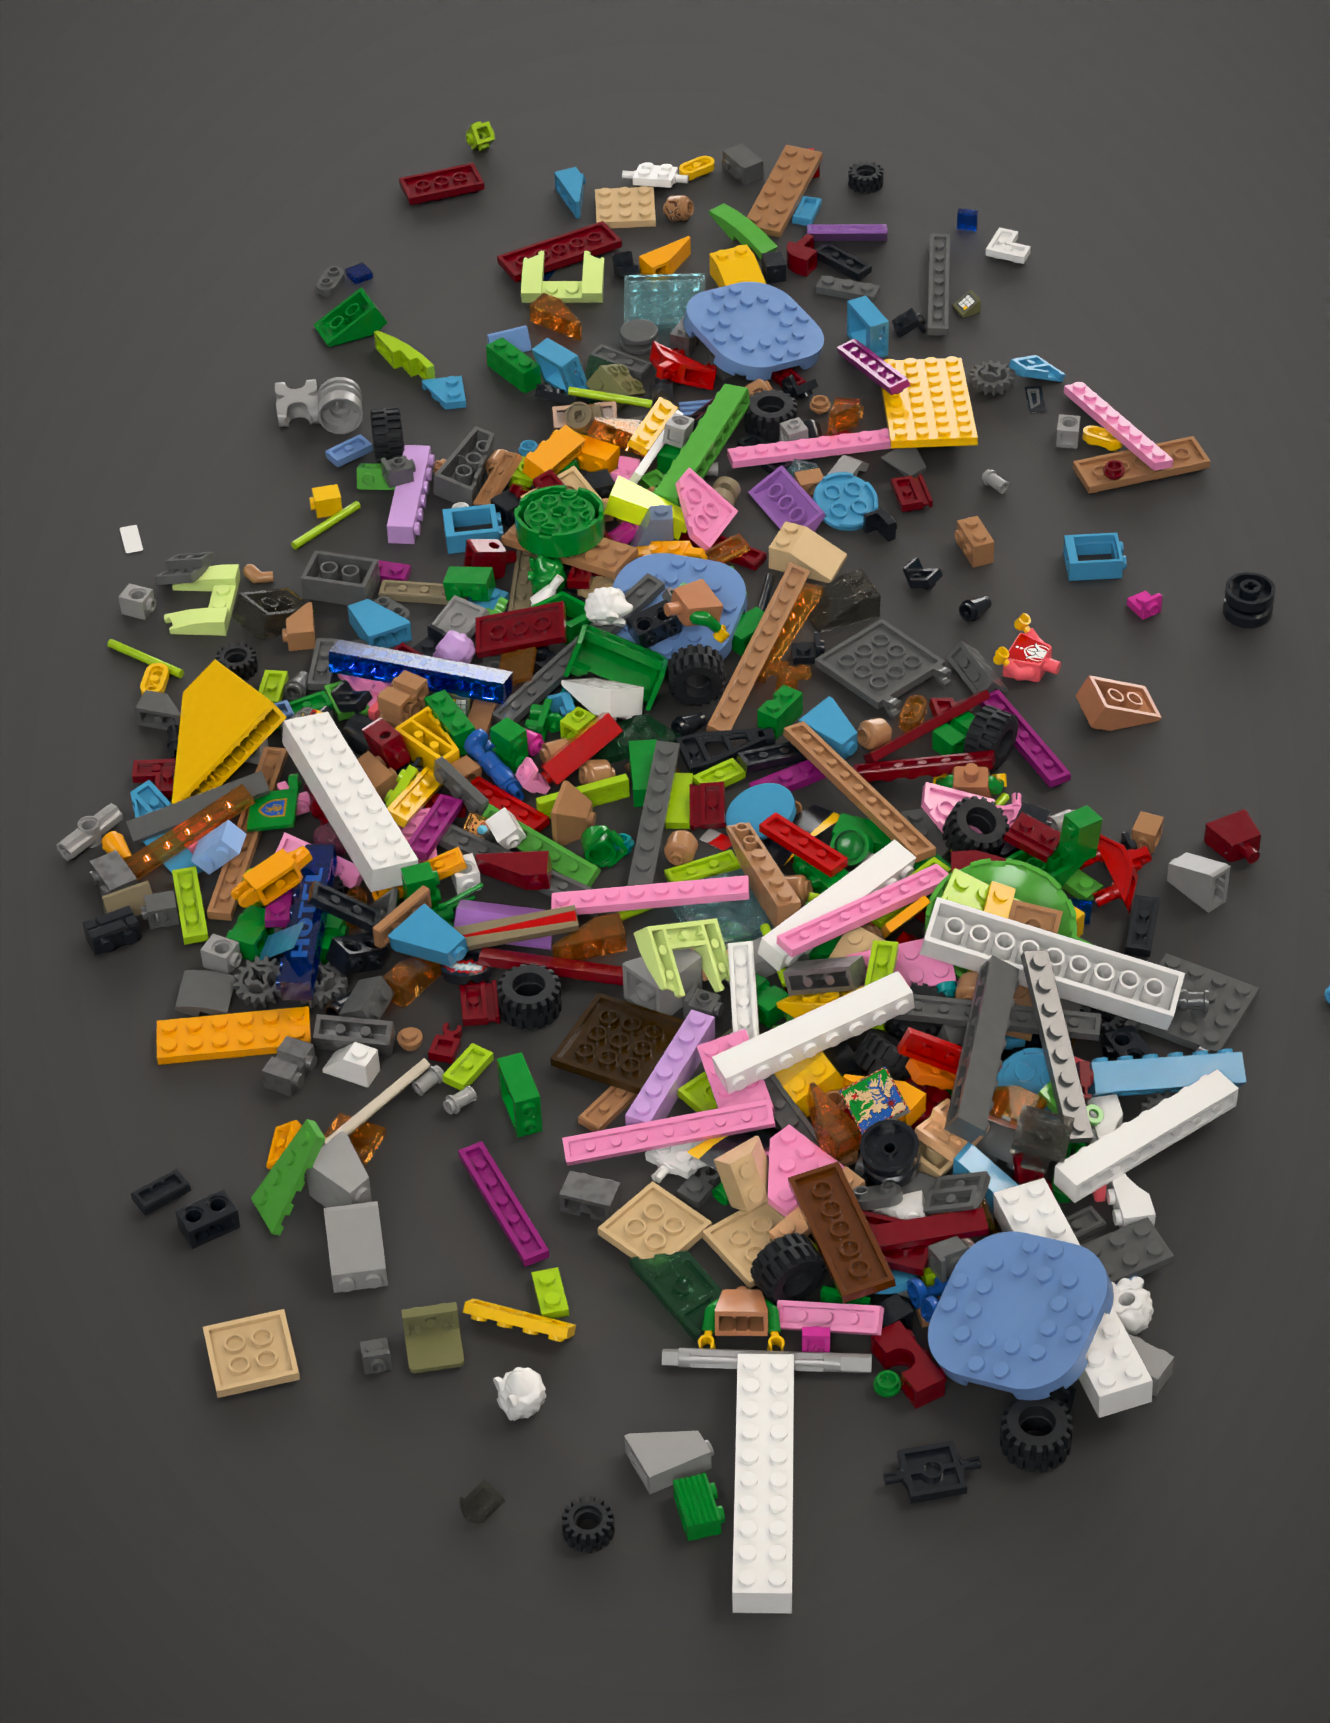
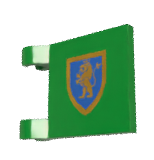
M298 773L288 776L289 789L270 791L271 794L251 801L247 822L248 832L294 827L299 791L302 788V782L298 780Z

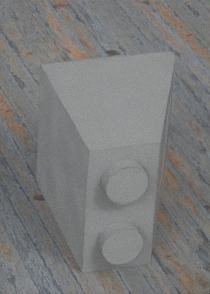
M691 949L673 951L685 996L693 983L698 984V988L702 989V957L695 950ZM642 957L626 961L622 964L624 999L626 1001L670 1016L683 1007L685 996L678 998L675 997L674 992L668 989L662 991L649 972Z
M342 1130L321 1148L312 1169L306 1170L310 1197L326 1208L372 1202L369 1176L348 1135Z
M378 1201L324 1208L334 1293L388 1286Z

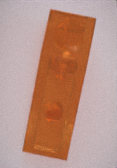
M835 397L829 413L828 435H834L858 425L860 418L863 419L864 406H860L861 399Z
M412 957L397 963L383 976L395 993L391 1001L403 1008L408 1006L441 975L442 964L418 957Z
M814 1082L810 1083L806 1103L820 1148L835 1160H839L859 1150L862 1134L856 1123Z

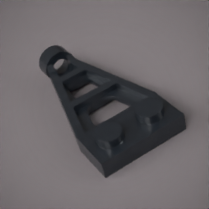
M767 727L763 729L750 728L699 732L676 738V743H680L682 759L689 773L694 775L728 759L733 758L735 760L738 752L775 745L776 740L773 729ZM746 739L748 743L738 748H733L730 740ZM708 743H723L726 750L718 755L710 756L705 745Z

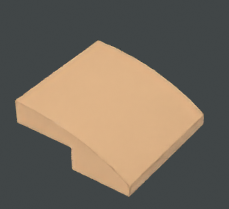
M947 1098L933 1108L931 1116L918 1125L914 1132L920 1141L953 1162L954 1158L968 1141L944 1130L950 1105V1099ZM979 1136L971 1144L976 1146L984 1136Z

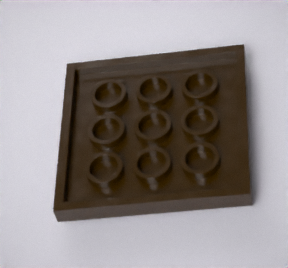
M597 993L550 1058L551 1066L639 1094L684 1020Z

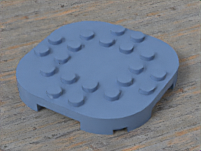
M740 282L700 292L689 300L683 320L684 329L690 338L697 336L715 355L713 363L733 376L735 373L740 376H746L747 380L771 379L772 372L798 365L803 370L808 369L817 363L824 344V336L820 327L788 294L776 287L759 282Z
M655 553L633 560L619 572L612 587L621 589L624 594L647 573L664 582L665 590L667 587L675 589L682 582L688 584L703 579L723 605L720 624L726 627V632L730 636L724 643H720L713 637L714 632L708 627L700 625L684 626L681 624V632L656 643L654 646L648 647V649L662 654L668 660L671 659V655L674 652L678 653L679 648H687V645L691 644L692 646H697V644H702L703 647L706 645L711 646L712 650L716 649L719 651V655H722L723 660L729 655L732 649L734 633L742 614L746 613L748 605L745 583L735 569L717 561L669 553ZM663 592L644 609L663 601ZM627 624L615 634L636 643L628 632Z
M1009 1231L990 1235L971 1246L957 1262L929 1323L928 1343L931 1353L944 1373L959 1384L967 1386L968 1382L995 1388L1013 1393L1015 1398L1020 1400H1040L1051 1397L1050 1392L1062 1386L1067 1389L1085 1370L1088 1364L1085 1356L1104 1313L1110 1314L1114 1299L1113 1285L1099 1258L1085 1247L1024 1232Z

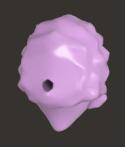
M449 630L436 646L433 657H437L442 662L458 664V666L445 664L455 667H447L448 669L458 671L462 665L468 666L471 663L473 656L476 654V649L474 648V643L466 634Z

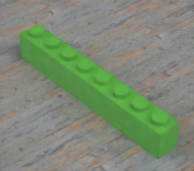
M730 384L723 385L721 390L717 392L712 404L708 406L703 418L699 420L694 432L690 434L685 446H682L676 460H673L667 474H664L661 483L654 489V494L681 507L675 483L688 468H691L702 479L705 477L750 405L748 388Z

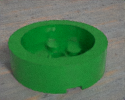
M567 485L540 488L525 495L520 500V505L514 510L517 540L524 549L536 555L552 558L579 555L598 545L605 534L603 502L595 493L585 488L579 487L578 490L567 489Z

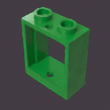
M561 591L531 607L564 601L566 615L572 618V620L566 621L567 642H564V644L568 645L579 635L583 624L590 625L593 622L589 621L586 617L585 602Z
M522 1052L497 1058L500 1095L517 1137L543 1131L540 1095Z

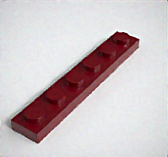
M994 750L861 763L854 764L853 769L868 783L876 780L890 782L896 778L916 779L919 776L926 775L938 777L942 774L952 773L953 768L956 766H966L969 763H974L978 767H987L990 770L994 767L996 757Z

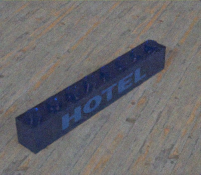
M338 640L329 651V672L392 683L394 678L406 670L427 679L429 691L440 692L445 689L447 693H453L461 697L504 704L512 693V671L345 640Z
M305 844L313 860L300 871L303 878L297 884V888L293 889L294 905H290L291 922H287L286 928L303 921L305 922L294 948L283 952L284 957L280 958L281 975L276 977V988L281 990L283 1000H313L328 913L307 904L310 886L314 881L330 888L334 886L338 863L335 844Z

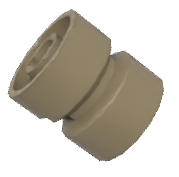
M574 402L566 409L565 420L576 432L591 435L598 429L599 417L586 403Z
M723 476L717 478L712 486L716 492L734 507L741 493V488L736 480Z

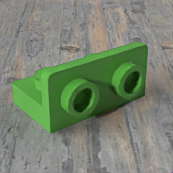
M360 463L357 467V489L395 490V487L389 488L384 480L381 463Z

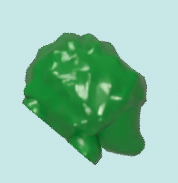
M538 555L536 559L534 557L529 558L531 570L528 571V581H531L533 594L549 585L557 574L564 578V581L557 588L556 594L561 592L567 584L563 561L558 558Z

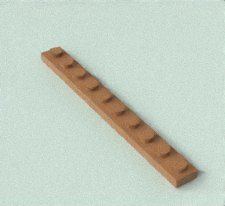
M789 563L706 727V731L733 729L809 577L810 570L794 563Z
M804 721L784 728L783 736L892 841L896 840L916 857L915 863L936 856V847Z
M264 746L256 772L262 770L270 791H275L277 789L276 784L280 781L288 757L286 748ZM251 801L244 804L237 823V827L246 833L243 846L239 855L222 866L207 909L208 919L232 921L238 900H234L230 893L232 888L243 881L242 875L250 869L262 831H247Z

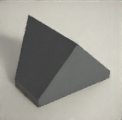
M895 448L881 456V460L905 476L912 475L914 478L926 471V465L917 448Z

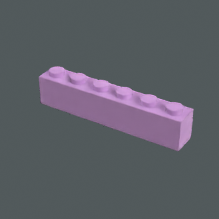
M405 445L403 456L405 455L408 460L413 459L416 472H413V482L395 487L387 523L388 543L415 544L416 535H420L421 525L419 521H423V508H426L425 494H429V481L432 480L431 467H434L435 455L431 454L430 446Z
M691 1009L625 1115L626 1126L665 1119L679 1098L677 1096V1089L690 1080L701 1062L697 1046L715 1039L714 1016Z

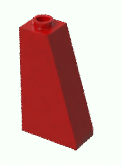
M608 712L601 713L540 766L543 770L540 773L548 784L553 782L554 785H558L623 732V730Z

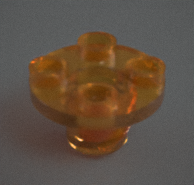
M776 660V663H768L766 673L777 676L775 692L783 684L797 690L799 680L811 679V666L798 664L797 667L789 666L790 662Z

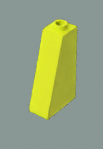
M621 476L617 477L604 514L640 526L650 506L672 505L674 539L679 540L681 533L686 534L687 532L681 507Z

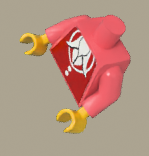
M1022 613L1014 622L1015 629L1023 630L1024 633L1018 635L1009 651L1005 647H999L995 651L996 655L993 657V661L997 665L1003 664L1004 677L1014 678L1016 681L1039 682L1045 672L1057 675L1061 668V661L1051 659V645L1045 643L1033 628H1029L1028 625L1031 622V618L1026 613Z

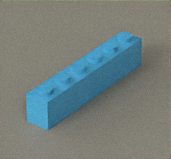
M1221 1049L1217 1051V1054H1208L1207 1050L1195 1051L1192 1055L1183 1056V1052H1174L1167 1054V1057L1159 1058L1158 1054L1144 1055L1142 1059H1133V1056H1121L1117 1058V1061H1108L1107 1057L1095 1058L1090 1063V1069L1094 1072V1082L1088 1089V1094H1092V1097L1117 1094L1119 1097L1155 1094L1156 1092L1166 1093V1091L1174 1093L1179 1092L1186 1086L1189 1087L1199 1081L1202 1076L1209 1075L1216 1070H1219L1239 1088L1247 1082L1242 1052H1233V1049Z

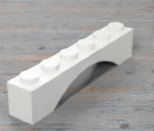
M1117 1094L1092 1097L1086 1103V1106L1089 1104L1099 1106L1104 1113V1118L1100 1124L1091 1125L1094 1138L1089 1142L1090 1145L1101 1136L1108 1135L1118 1129L1122 1124L1123 1112ZM1089 1112V1115L1092 1118H1097V1114L1095 1112ZM1125 1173L1107 1183L1106 1198L1108 1205H1113L1114 1208L1112 1214L1115 1226L1119 1225V1228H1123L1147 1217L1155 1225L1156 1214L1149 1193L1139 1188Z

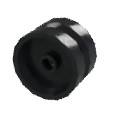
M1242 572L1231 576L1225 586L1223 615L1226 620L1242 628H1256L1267 624L1272 618L1275 597V585L1272 580L1265 575L1255 572Z
M887 1119L878 1121L868 1127L862 1135L860 1142L864 1173L868 1179L876 1185L890 1181L901 1187L912 1182L919 1173L921 1156L917 1134L911 1126L899 1120Z

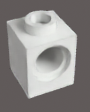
M505 807L485 821L497 842L507 850L517 847L527 837L515 816Z
M473 853L463 855L467 868L451 875L457 895L481 883L480 872Z

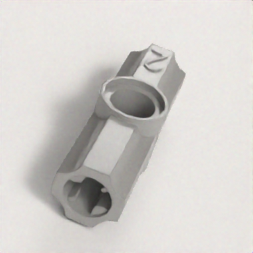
M110 803L94 816L81 818L77 824L78 828L56 845L58 852H60L64 859L69 861L86 848L97 847L101 844L102 835L123 820L122 813L116 805Z

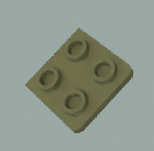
M622 364L601 365L586 382V385L594 391L631 397L644 396L646 393L642 383L634 379L629 374L628 368ZM616 403L617 412L624 404Z
M456 1302L401 1310L409 1371L411 1373L455 1368L464 1365Z

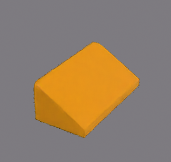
M297 1120L275 1128L266 1164L268 1169H272L302 1127Z

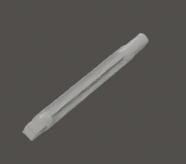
M703 1348L662 1350V1365L678 1367L737 1369L738 1354H794V1371L871 1373L872 1354Z

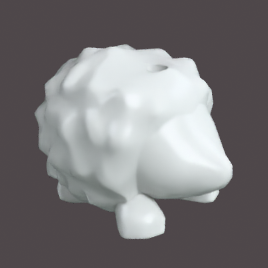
M602 587L596 588L594 592L588 594L584 609L586 617L596 626L613 624L624 627L626 626V621L622 617L628 615L633 610V605L626 601L621 589Z
M1133 1277L1132 1280L1122 1278L1117 1285L1112 1282L1114 1291L1112 1306L1126 1332L1137 1335L1148 1328L1154 1312L1150 1292L1142 1288L1144 1280L1140 1277Z
M516 1367L513 1371L506 1372L503 1379L500 1377L493 1378L498 1390L497 1402L511 1421L529 1418L538 1412L541 1405L545 1402L546 1388L542 1383L540 1374L531 1368Z

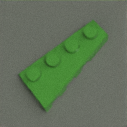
M307 1119L251 1197L271 1234L281 1235L284 1228L281 1223L285 1215H290L294 1207L291 1203L296 1191L301 1192L305 1184L304 1174L307 1169H312L326 1139L313 1120Z

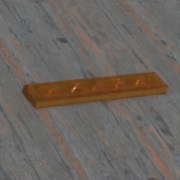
M805 583L757 679L758 682L765 683L824 593L823 586Z
M241 784L124 860V862L138 880L227 820L253 805L255 801L243 784Z

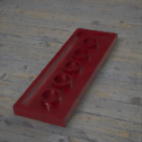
M604 221L498 255L497 263L516 283L522 281L525 257L529 259L537 256L538 252L544 251V273L584 260V251L591 252V256L595 257L621 248L622 240Z

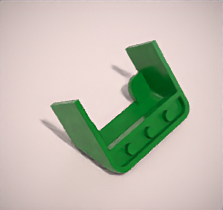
M583 624L566 665L564 676L568 677L569 673L581 677L591 672L611 681L644 687L643 703L647 702L646 710L650 711L663 682L668 659L660 653L589 624Z

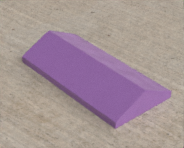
M807 224V234L813 235L814 241H887V224Z
M782 465L748 491L749 495L779 529H781L786 521L806 526L815 532L826 515Z
M461 899L456 908L454 927L544 911V909ZM553 935L508 943L507 945L551 950Z

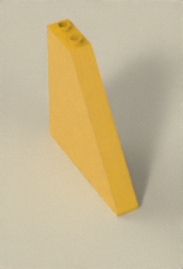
M216 659L183 692L172 804L221 786L287 718L272 701Z

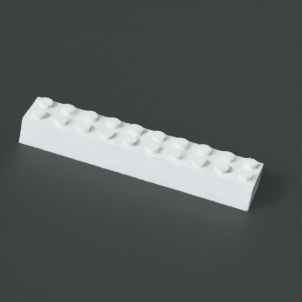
M317 713L284 720L282 743L370 892L401 886L400 868L418 864V858L329 713Z
M937 897L920 955L978 973L979 968L994 955L1018 968L1017 980L1019 985L1028 988L1021 960L1022 953L1024 951L1048 950L1059 998L1166 1031L1168 1030L1174 1017L1185 973Z
M1044 1178L993 1193L994 1216L1003 1232H1024L1080 1245ZM1112 1306L1110 1314L1104 1313L1085 1356L1088 1364L1078 1378L1099 1418L1152 1402L1153 1380Z
M738 1354L732 1586L733 1613L792 1614L794 1354Z

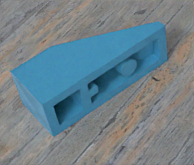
M576 167L554 172L556 191L576 219L580 218L584 196L583 185L586 184L584 174L580 173Z

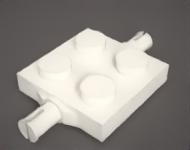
M652 163L639 164L636 171H622V179H633V185L671 188L676 182L688 184L689 179L688 175H678V167H672L671 164L656 166Z
M706 1140L646 1151V1160L659 1167L651 1175L653 1181L660 1183L667 1174H675L688 1179L697 1170H693L690 1166V1161L696 1158L688 1154L687 1151Z

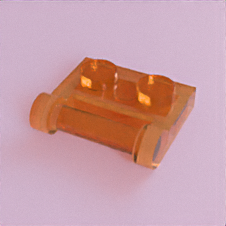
M339 1112L327 1132L323 1134L324 1137L327 1139L350 1120L352 1116ZM365 1122L348 1137L352 1145L355 1146L354 1149L361 1163L366 1165L387 1134L385 1127Z

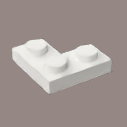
M999 227L986 248V256L1024 264L1030 254L1031 246L1015 243L1018 239V231Z

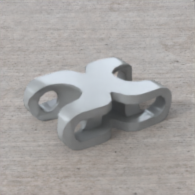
M316 379L306 380L305 385L298 389L288 388L285 382L275 383L279 427H289L290 421L298 417L308 419L310 425L320 424Z

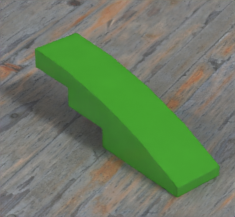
M725 203L709 210L708 214L732 241L737 239L742 245L747 244L760 259H762V253L776 251L778 246L758 226L737 210Z

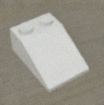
M596 677L561 680V685L594 715L599 716L601 713L608 712L615 721L617 717L629 720L634 715H642L644 687Z

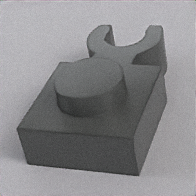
M702 1167L699 1178L692 1174L677 1190V1198L700 1209L712 1196L714 1186L719 1184L721 1180L718 1171L714 1175L709 1176L710 1167Z

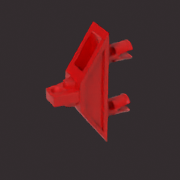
M652 341L649 360L657 370L656 377L713 390L717 372L715 364L710 365V363L703 365L686 357L683 349L678 350L679 347L670 349Z
M1100 834L1096 856L1088 859L1080 867V870L1097 861L1104 862L1113 880L1112 885L1094 892L1092 895L1098 907L1114 899H1122L1130 915L1138 880L1137 871L1143 868V865L1152 861V856L1147 846L1136 850H1126L1124 845Z

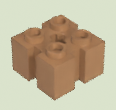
M406 670L394 678L391 687L387 686L377 696L378 709L381 711L379 718L381 717L395 728L426 708L424 698L429 694L427 679Z

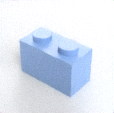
M227 820L198 840L191 861L210 875L240 854L246 833Z

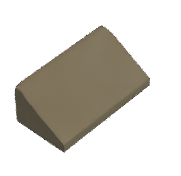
M147 880L102 896L105 914L130 906L135 916L141 915V906L146 905L144 895L153 894L149 881Z

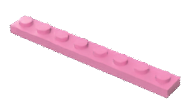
M1075 382L1064 386V394L1152 470L1166 469L1173 466V459L1165 451L1134 427L1119 412L1114 410L1107 402L1087 387L1086 384Z
M884 428L874 431L844 433L834 436H821L786 442L780 441L746 447L740 446L727 449V457L732 468L891 449L888 429Z
M938 864L932 865L778 935L777 945L789 956L794 957L906 906L923 895L932 894L938 884L949 873Z
M746 875L552 893L551 909L575 905L577 915L749 900V878Z
M766 1099L564 1137L562 1140L566 1164L570 1166L776 1126L771 1100Z

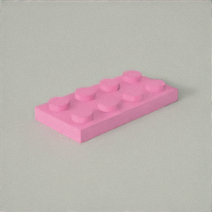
M924 939L899 944L895 972L899 971L908 986H911L912 983L922 986L924 983L928 984L929 988H932L945 981H956L957 984L954 965L920 955ZM871 950L850 954L847 957L863 955L867 971Z
M746 1029L697 1046L718 1108L766 1099L771 1100L764 1079L756 1081L742 1090L728 1094L715 1073L712 1057L749 1040ZM771 1101L773 1114H775L776 1112H775L773 1103H772V1101Z

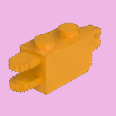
M651 541L648 546L636 547L638 548V556L636 558L655 553H669L708 559L704 549L692 547L690 541Z
M301 846L287 853L282 848L243 874L244 880L232 888L231 897L234 900H238V904L243 908H247L257 901L265 907L302 881L303 876L300 870L313 860L309 850Z

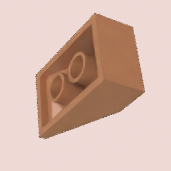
M1088 676L1075 695L1089 725L1097 730L1112 731L1157 722L1162 718L1146 686Z

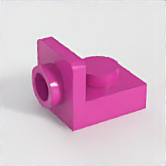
M623 521L608 534L614 541L628 545L639 526Z
M1145 590L1127 598V606L1144 620L1161 612L1163 596L1160 593L1151 596Z
M802 1327V1352L830 1353V1327Z

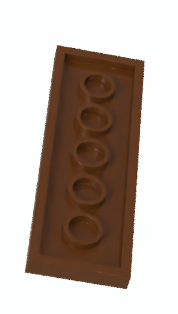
M839 1161L788 1177L789 1187L843 1303L896 1286L890 1267Z

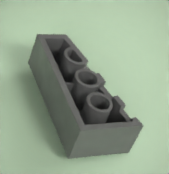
M477 426L473 428L434 475L433 495L453 503L465 502L469 506H473L472 503L478 494L486 473L485 463L493 453L494 433Z

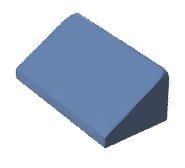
M526 325L487 335L488 344L503 337L521 352L531 351V342Z

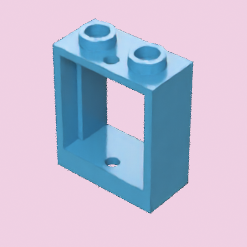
M866 295L847 301V336L851 340L855 338L880 358L888 356L889 321Z
M546 338L532 349L535 360L540 365L544 382L554 388L564 389L565 394H568L569 386L582 389L589 388L586 385L587 379L578 355L549 338Z
M495 504L442 509L448 554L465 552L467 539L500 540L504 535L503 526H499L502 525L500 512H496ZM492 524L490 529L454 531V527Z
M1118 534L1064 535L1063 556L1068 580L1122 578L1123 569L1127 568L1126 555L1122 556L1124 547L1123 542L1119 541ZM1111 554L1112 559L1089 561H1078L1077 555Z

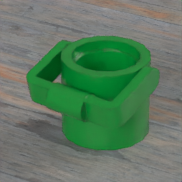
M605 825L591 826L581 835V845L585 859L598 868L606 866L611 868L628 852V848L623 844L624 839L615 830L611 831ZM614 844H615L617 847H620V849H619L617 852H616V849H615Z

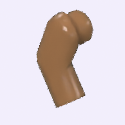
M247 564L243 568L245 577L254 584L274 582L273 571L261 572L253 564Z

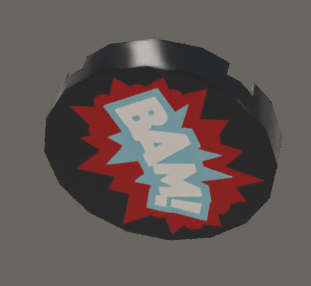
M464 956L462 960L456 961L451 967L442 964L441 976L443 975V979L452 984L466 985L471 980H474L477 984L491 976V967L478 965L479 957Z

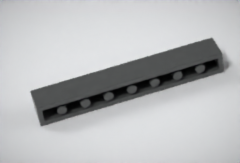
M994 955L979 968L944 1130L970 1143H973L979 1136H984L989 1128L988 1116L994 1105L992 1097L998 1086V1081L996 1080L997 1073L1002 1066V1060L1000 1059L1007 1043L1005 1035L1011 1024L1009 1016L1015 1004V1000H1013L1014 992L1019 985L1017 980L1019 969Z

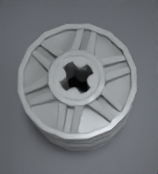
M334 377L321 384L318 390V417L322 427L327 431L335 434H346L354 431L362 422V392L359 385L351 379Z

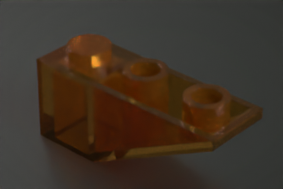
M543 293L529 305L530 322L576 340H582L581 322L561 299Z
M594 418L587 435L645 457L627 445L642 421L638 419Z
M619 913L595 917L579 927L578 931H573L552 945L553 957L582 960L627 951L626 932Z
M1018 1085L997 1086L993 1093L992 1101L994 1105L990 1114L1000 1119L1005 1115L1011 1118L1010 1124L1024 1130L1025 1126L1034 1130L1048 1101Z

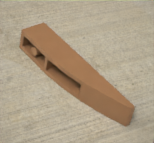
M747 822L726 826L727 834L745 876L748 875L749 885L774 928H776L801 909V901L751 824Z

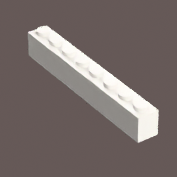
M893 840L763 936L758 954L779 972L784 967H790L801 955L810 953L813 948L791 957L777 945L778 935L906 878L914 872L913 866L916 857L896 840Z
M899 971L892 973L713 1056L715 1073L728 1094L742 1090L756 1081L766 1079L770 1075L782 1069H787L799 1061L811 1058L827 1048L837 1046L840 1042L853 1036H858L870 1028L882 1025L898 1015L906 1014L915 1008L913 992Z
M1219 1070L1202 1076L1199 1081L1189 1087L1182 1088L1172 1097L1163 1099L1157 1106L1143 1111L1130 1122L1121 1124L1118 1129L1108 1135L1101 1136L1096 1142L1082 1147L1071 1157L1059 1161L1055 1165L1054 1184L1076 1203L1236 1107L1239 1088Z

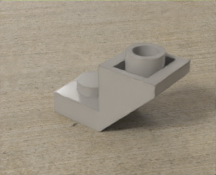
M842 455L827 475L835 472L853 473V476H857L859 471H867L869 463L851 456Z

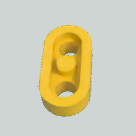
M700 156L679 166V175H688V181H691L704 174H709L715 168L714 159L710 156Z
M1091 425L1083 429L1082 439L1089 445H1098L1109 451H1117L1123 447V444L1105 428Z
M154 663L146 668L140 685L141 695L144 694L145 690L165 692L169 680V670L165 664Z

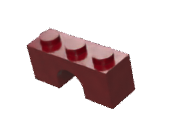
M900 1320L883 1328L881 1336L871 1335V1352L885 1370L899 1365L910 1368L901 1373V1391L915 1409L945 1395V1382L947 1379L944 1371L940 1367L935 1366L931 1361L928 1351L919 1346L913 1332L910 1329H906Z

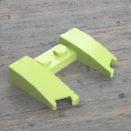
M544 251L538 252V255L532 258H524L521 282L522 303H603V257L599 259L591 256V252L584 251L582 281H543Z
M239 564L209 566L206 572L195 582L172 585L173 590L212 591L208 608L189 609L164 614L165 623L172 622L173 624L169 628L170 634L226 636L241 579Z
M717 918L648 926L634 932L642 958L662 991L668 989L674 992L675 997L678 998L685 996L673 951L693 948L702 957V969L715 993L725 989L721 983L724 978L728 982L730 981L729 958Z

